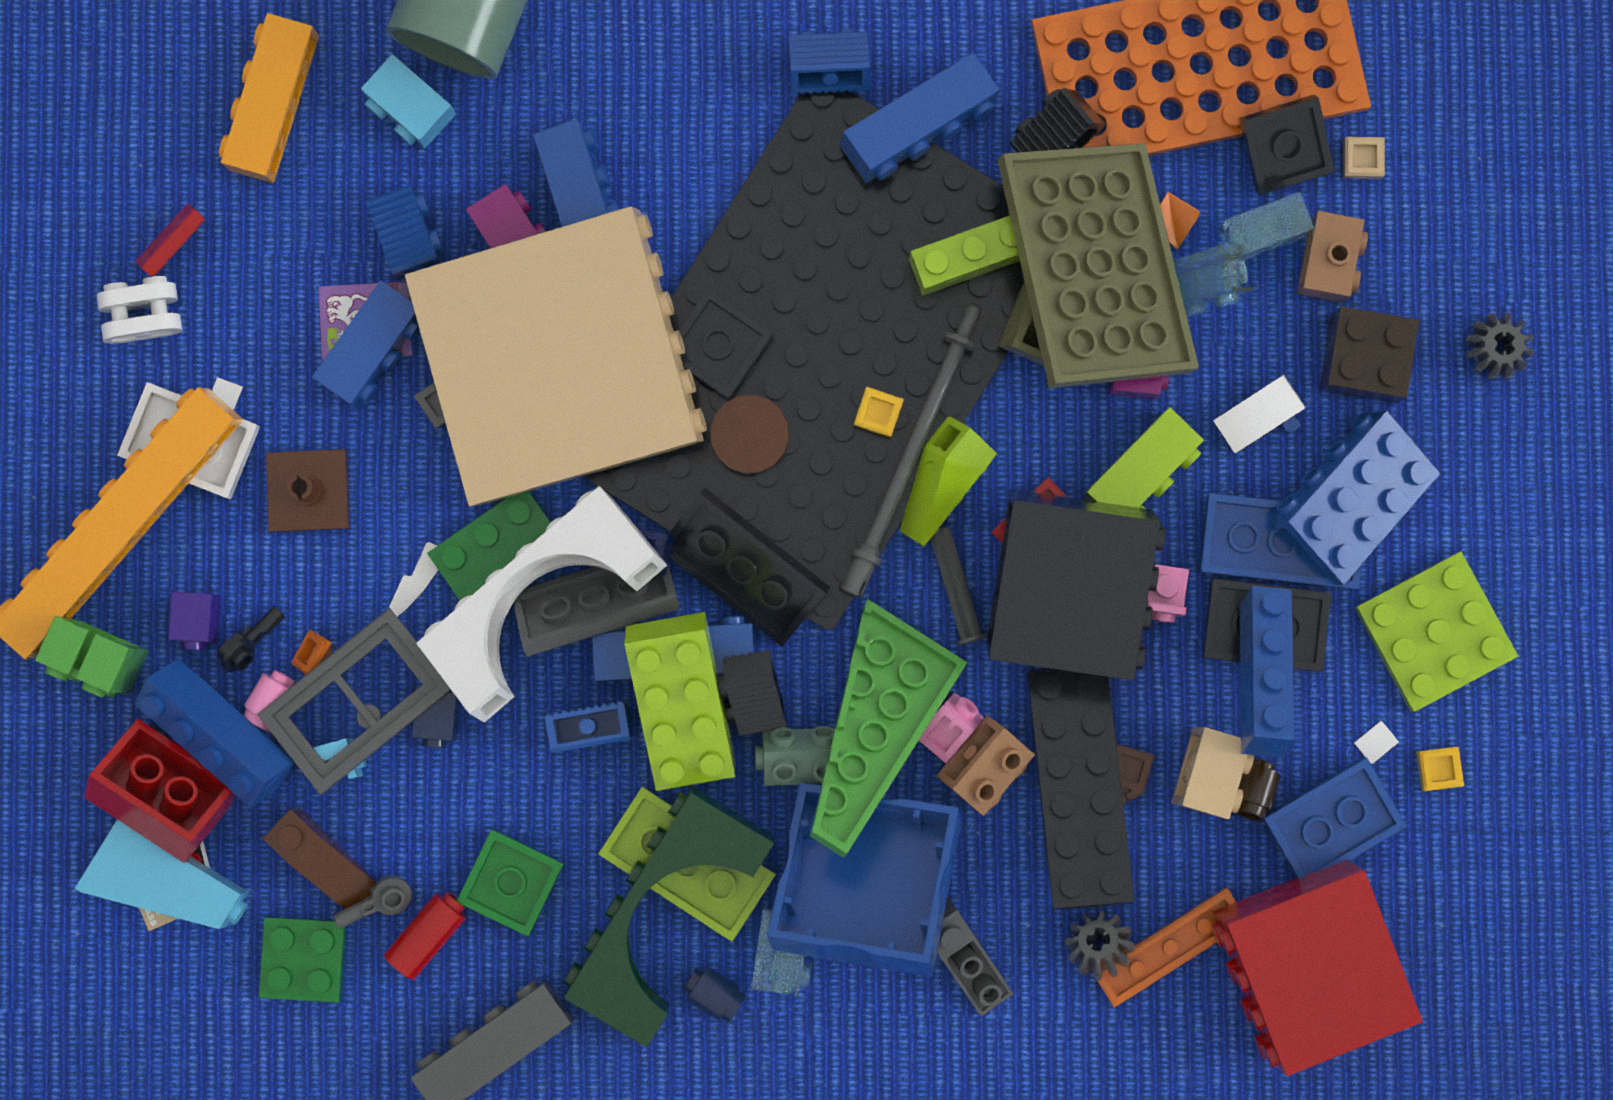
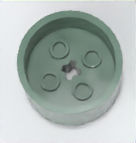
M397 0L385 31L401 45L438 64L475 77L495 79L498 76L528 0Z

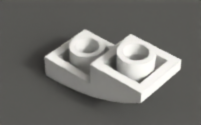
M1283 375L1213 421L1233 452L1237 453L1306 407L1285 375Z

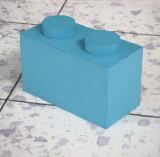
M393 54L361 88L368 99L364 105L379 119L383 120L387 115L397 124L393 130L411 146L417 141L425 149L456 115L452 106Z

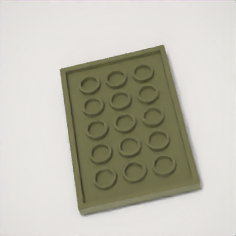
M1146 143L1005 153L997 159L1049 389L1188 374L1199 369Z

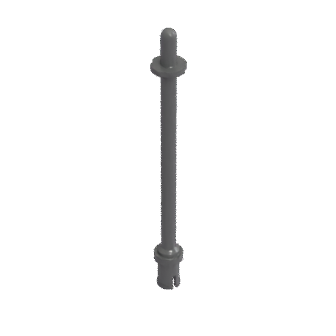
M971 303L966 307L955 333L946 331L943 338L950 343L941 367L864 543L859 544L858 547H853L850 553L853 555V559L839 589L854 596L863 598V593L875 566L880 567L883 560L880 558V544L965 350L974 351L977 347V344L970 340L981 314V308L976 303Z

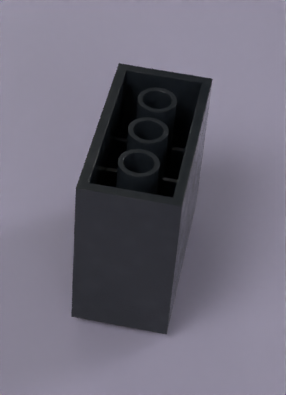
M1010 489L986 641L989 660L1134 681L1136 669L1142 670L1145 661L1146 647L1142 646V630L1149 631L1152 619V607L1148 606L1149 590L1155 591L1158 583L1159 567H1155V551H1162L1165 541V527H1161V521L1152 509Z

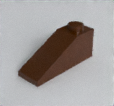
M300 807L290 809L262 838L287 863L343 909L370 896V888L374 887L377 883L364 868Z

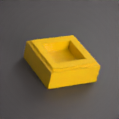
M866 387L854 426L891 438L904 399Z
M1459 747L1416 751L1422 791L1464 786Z

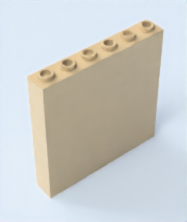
M630 206L405 274L469 506H480L704 441L702 432L707 430L705 418L700 408L695 409L691 393L696 392L695 382L689 369L684 370L680 356L685 353L683 339L678 330L673 331L669 317L674 315L673 303L668 291L662 292L659 277L664 275L663 267L657 252H651L648 238L653 237L651 224L646 214L641 215L639 209Z

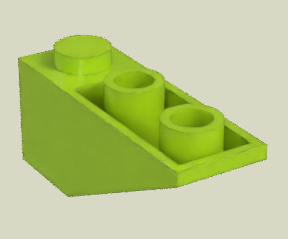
M948 416L924 446L899 530L923 547L937 533L942 523L963 500L968 490L980 475L986 471L988 465L997 455L967 425Z

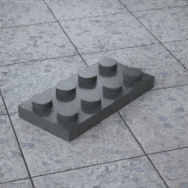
M658 547L654 548L667 566L638 591L633 589L617 574L596 566L525 588L515 599L513 605L526 657L681 609L665 553L659 550Z

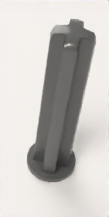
M948 527L939 528L937 533L931 537V542L961 639L956 642L957 646L985 639L988 635L987 633H981L952 532Z

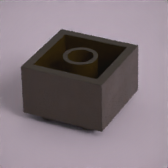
M1340 306L1331 313L1319 390L1390 403H1398L1406 399L1419 320Z

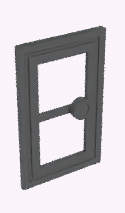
M390 607L257 714L320 795L327 792L451 691L450 687L418 647L416 639ZM387 639L423 685L382 717L379 708L374 705L363 704L341 675ZM335 681L358 710L357 721L359 725L367 730L325 763L289 717Z

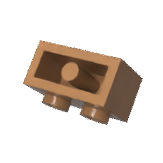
M987 715L936 777L984 816L990 808L998 804L1002 794L1015 778L1024 773L1028 763L1035 754L1005 727Z

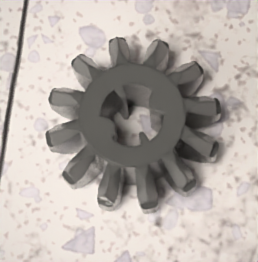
M1491 313L1485 317V323L1481 321L1475 322L1472 325L1475 334L1469 335L1465 339L1468 345L1475 347V349L1465 354L1466 358L1473 359L1477 357L1479 360L1474 366V371L1478 373L1487 367L1488 379L1493 380L1500 373L1507 380L1514 376V370L1519 372L1525 370L1527 365L1523 358H1530L1534 355V350L1525 346L1526 343L1534 339V335L1529 333L1522 335L1520 332L1525 327V321L1520 320L1512 326V316L1510 313L1503 314L1500 320L1494 313ZM1499 339L1504 342L1502 346L1503 352L1497 353L1494 349Z
M1101 909L1097 913V920L1091 921L1090 915L1084 913L1082 915L1084 926L1072 923L1070 930L1074 936L1065 939L1066 947L1073 950L1068 955V959L1071 964L1080 963L1078 970L1083 976L1088 974L1093 968L1096 980L1102 979L1103 970L1108 969L1112 977H1116L1118 972L1115 964L1128 967L1130 961L1125 954L1134 952V943L1127 940L1132 935L1129 926L1120 927L1121 919L1118 915L1112 916L1106 922L1105 912ZM1104 939L1106 944H1103L1102 951H1095L1094 946H1097L1098 940Z

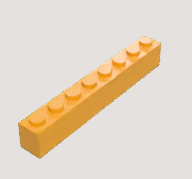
M197 387L196 390L191 388L180 397L176 403V407L179 408L170 420L165 418L154 427L150 433L152 440L145 449L139 448L128 457L124 463V467L127 469L119 479L113 478L103 486L98 493V497L101 498L92 510L87 508L77 516L72 523V526L75 528L66 540L61 538L52 545L46 553L49 560L40 570L35 568L27 574L20 584L23 590L14 600L9 598L0 606V638L22 658L27 660L37 657L54 617L73 618L242 423L244 419L209 388Z

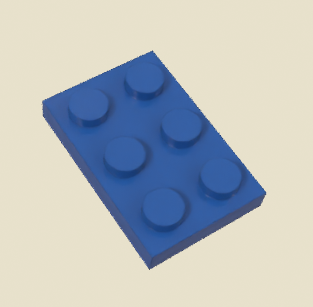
M1367 757L1356 760L1275 808L1271 813L1266 814L1264 819L1266 827L1294 875L1299 879L1307 876L1306 874L1310 872L1315 873L1342 861H1350L1407 827Z

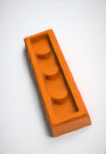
M1223 888L1135 944L1134 952L1125 954L1129 958V966L1123 967L1117 963L1115 964L1118 972L1116 977H1112L1108 969L1103 970V977L1101 980H1097L1114 1008L1217 943L1211 930V925L1216 923L1212 911L1236 902L1228 888Z

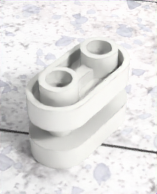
M153 276L143 279L142 285L128 287V284L124 282L104 285V291L96 294L98 310L103 313H111L112 321L101 325L103 342L110 344L127 343L170 336L182 332L180 314L168 313L167 304L178 301L176 284L167 282V277ZM151 307L152 315L128 318L127 311Z

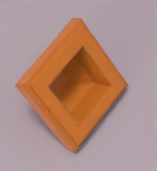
M310 629L292 659L291 664L303 673H309L332 654V642Z

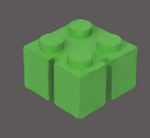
M55 616L35 661L46 665L44 672L63 681H68V679L75 682L83 681L81 689L100 697L106 695L115 698L116 693L130 694L149 650L81 620Z

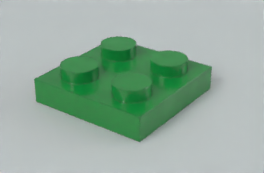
M491 829L457 902L529 937L565 863L495 829Z
M264 917L259 998L341 1002L346 927L339 929L335 920Z

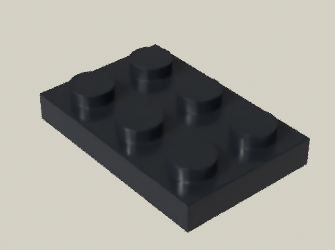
M1210 579L1202 658L1240 662V604L1251 586L1291 589L1293 669L1323 672L1331 593Z

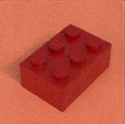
M137 719L89 774L84 798L183 863L190 858L231 807L235 796L225 784L209 770L205 769L188 751L140 719Z

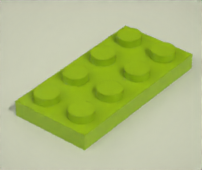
M641 787L598 854L629 874L636 861L639 860L644 863L652 851L646 846L657 827L660 826L665 829L673 817L667 813L671 804L645 787ZM762 864L754 877L728 867L699 865L673 872L659 880L650 889L733 942L776 873Z

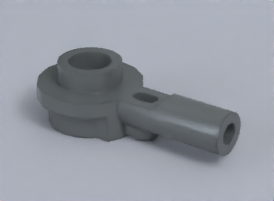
M385 876L381 878L374 887L370 888V896L333 915L338 928L342 929L376 911L385 915L401 913L411 902L412 893L410 886L404 879L398 876Z

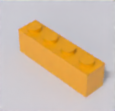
M269 13L266 15L264 24H258L254 35V46L257 47L253 60H248L243 69L242 82L245 83L241 98L237 97L231 108L230 118L233 120L230 134L223 136L219 147V157L222 158L221 163L229 171L274 184L319 40V35L313 26Z

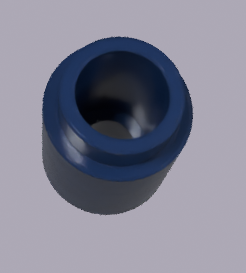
M709 966L706 967L704 972L696 969L684 987L690 993L686 1000L718 1021L722 1018L730 1022L746 997L744 993L738 990L739 985Z

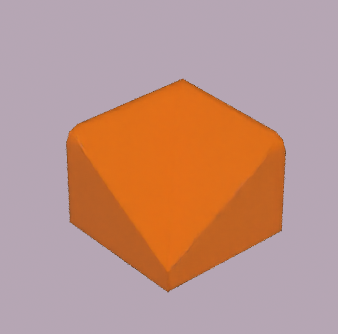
M1167 192L1160 206L1170 247L1178 250L1201 212L1170 192Z

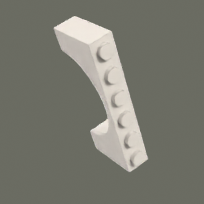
M600 486L594 491H589L582 495L571 511L564 517L553 520L547 526L546 532L533 543L523 546L517 552L515 559L503 569L496 570L490 574L485 584L473 595L461 599L451 614L444 620L432 624L426 630L424 637L416 643L468 713L482 722H486L515 697L508 687L501 668L499 655L500 635L510 607L529 584L542 575L558 568L573 565H589L617 574L633 589L638 591L667 566L614 499Z

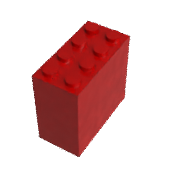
M1348 860L1315 873L1310 872L1306 874L1307 876L1300 879L1295 878L1212 911L1216 923L1211 925V930L1220 948L1224 947L1226 953L1229 954L1230 961L1225 962L1226 969L1233 984H1238L1240 990L1244 993L1245 998L1239 1001L1248 1022L1252 1021L1259 1032V1035L1254 1036L1258 1051L1263 1059L1267 1058L1271 1068L1277 1067L1286 1077L1423 1022L1366 872Z

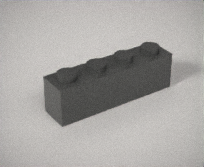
M533 980L514 994L518 1001L505 1009L502 1004H499L481 1017L485 1024L472 1033L470 1028L467 1027L451 1038L449 1043L452 1048L441 1056L434 1050L417 1062L415 1065L419 1071L410 1079L424 1099H466L569 1026L574 1021V1018L548 980L539 986Z

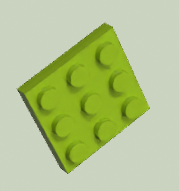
M1462 552L1453 554L1354 607L1410 712H1416L1519 657Z

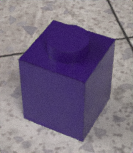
M172 592L168 640L181 641L180 649L205 650V643H217L220 596L203 593Z

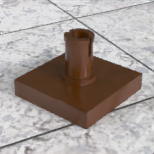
M347 450L266 453L268 532L350 529Z

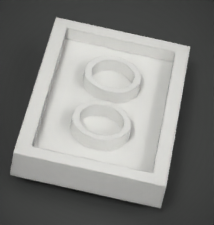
M147 382L117 456L128 459L137 449L144 450L152 440L150 433L154 427L165 418L170 420L179 408L176 407V403L182 395ZM243 420L189 484L231 500L260 426Z

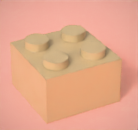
M1193 727L1171 803L1215 817L1230 819L1231 812L1237 813L1240 808L1243 790L1238 789L1242 774L1250 772L1254 755L1241 754L1240 737L1206 727Z

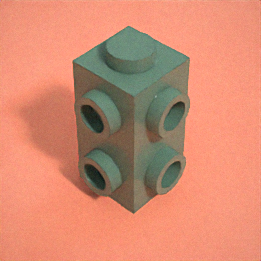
M819 726L814 729L780 727L774 730L763 731V746H755V769L763 770L764 786L800 785V783L822 784L835 728L828 726Z

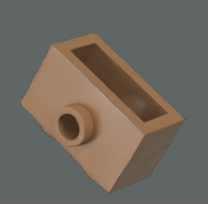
M1317 211L1310 218L1296 294L1343 303L1351 297V293H1357L1361 279V271L1356 270L1358 255L1363 256L1368 241V232H1363L1364 219Z

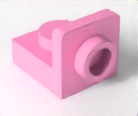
M1155 564V567H1159L1158 583L1156 590H1149L1148 606L1152 607L1151 620L1174 623L1175 616H1186L1187 608L1184 607L1189 569Z
M953 693L934 715L919 741L943 762L947 763L978 727L984 717L979 713L978 708L972 701Z

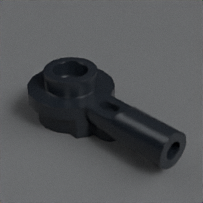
M273 606L253 627L248 626L243 632H237L225 641L217 654L222 668L229 673L236 670L242 671L247 668L254 659L255 654L253 651L255 645L264 636L268 635L285 616Z

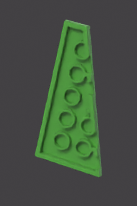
M866 599L863 606L810 832L811 838L842 858H845L968 663L869 599Z

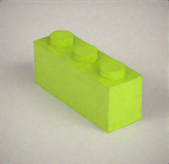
M1010 216L915 249L910 252L909 262L922 296L1020 261Z
M1169 407L1083 496L1090 501L1145 508L1142 504L1151 494L1159 498L1173 484L1174 481L1169 476L1179 466L1186 470L1202 454L1197 447L1204 439Z

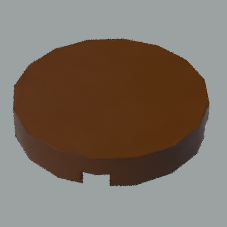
M757 395L737 396L724 403L714 415L710 428L711 446L719 461L729 469L745 475L762 473L774 467L784 455L789 441L788 423L781 409L769 399Z

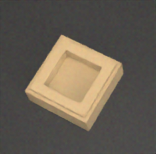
M1345 137L1343 139V178L1382 179L1385 176V137Z

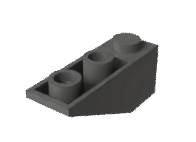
M948 897L937 953L979 1015L983 1016L1012 996L1013 992Z

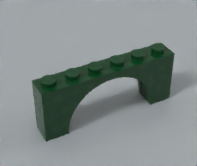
M691 786L686 795L681 792L678 793L667 812L673 817L665 829L660 826L657 827L646 846L652 851L644 863L639 860L636 861L625 880L630 883L623 897L618 894L614 896L604 914L609 917L608 922L602 931L597 928L593 930L583 948L588 951L587 956L581 965L577 962L572 964L562 982L567 985L564 999L645 1047H648L668 1015L669 1003L657 995L644 981L631 954L629 924L638 902L659 880L673 872L699 865L723 866L754 877L774 844V835Z

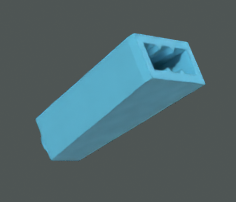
M118 819L75 889L85 894L216 929L227 927L230 923L235 925L247 909L248 904L243 901L249 893L191 856L183 863Z

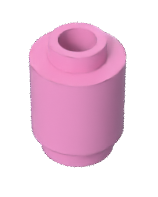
M274 670L272 675L263 673L244 705L247 709L243 716L252 724L271 732L257 714L293 686L295 681L277 670Z

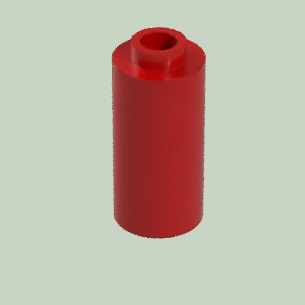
M447 892L444 896L435 893L384 953L385 959L401 974L411 980H415L466 920V916L462 912L466 906L457 902L458 898L450 892Z

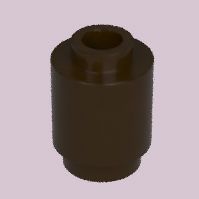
M1254 759L1250 772L1242 774L1238 789L1243 790V798L1238 812L1235 813L1236 815L1248 820L1262 822L1266 814L1271 813L1281 775L1274 771L1275 765L1264 760Z

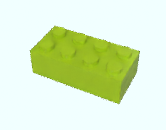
M701 612L626 626L624 645L656 791L735 777V755L724 701L719 693L718 671L706 613Z

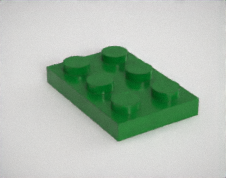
M530 491L504 499L427 554L457 598L461 600L466 596L473 595L485 584L490 574L496 570L503 569L515 559L517 552L523 546L533 543L543 535L551 521Z

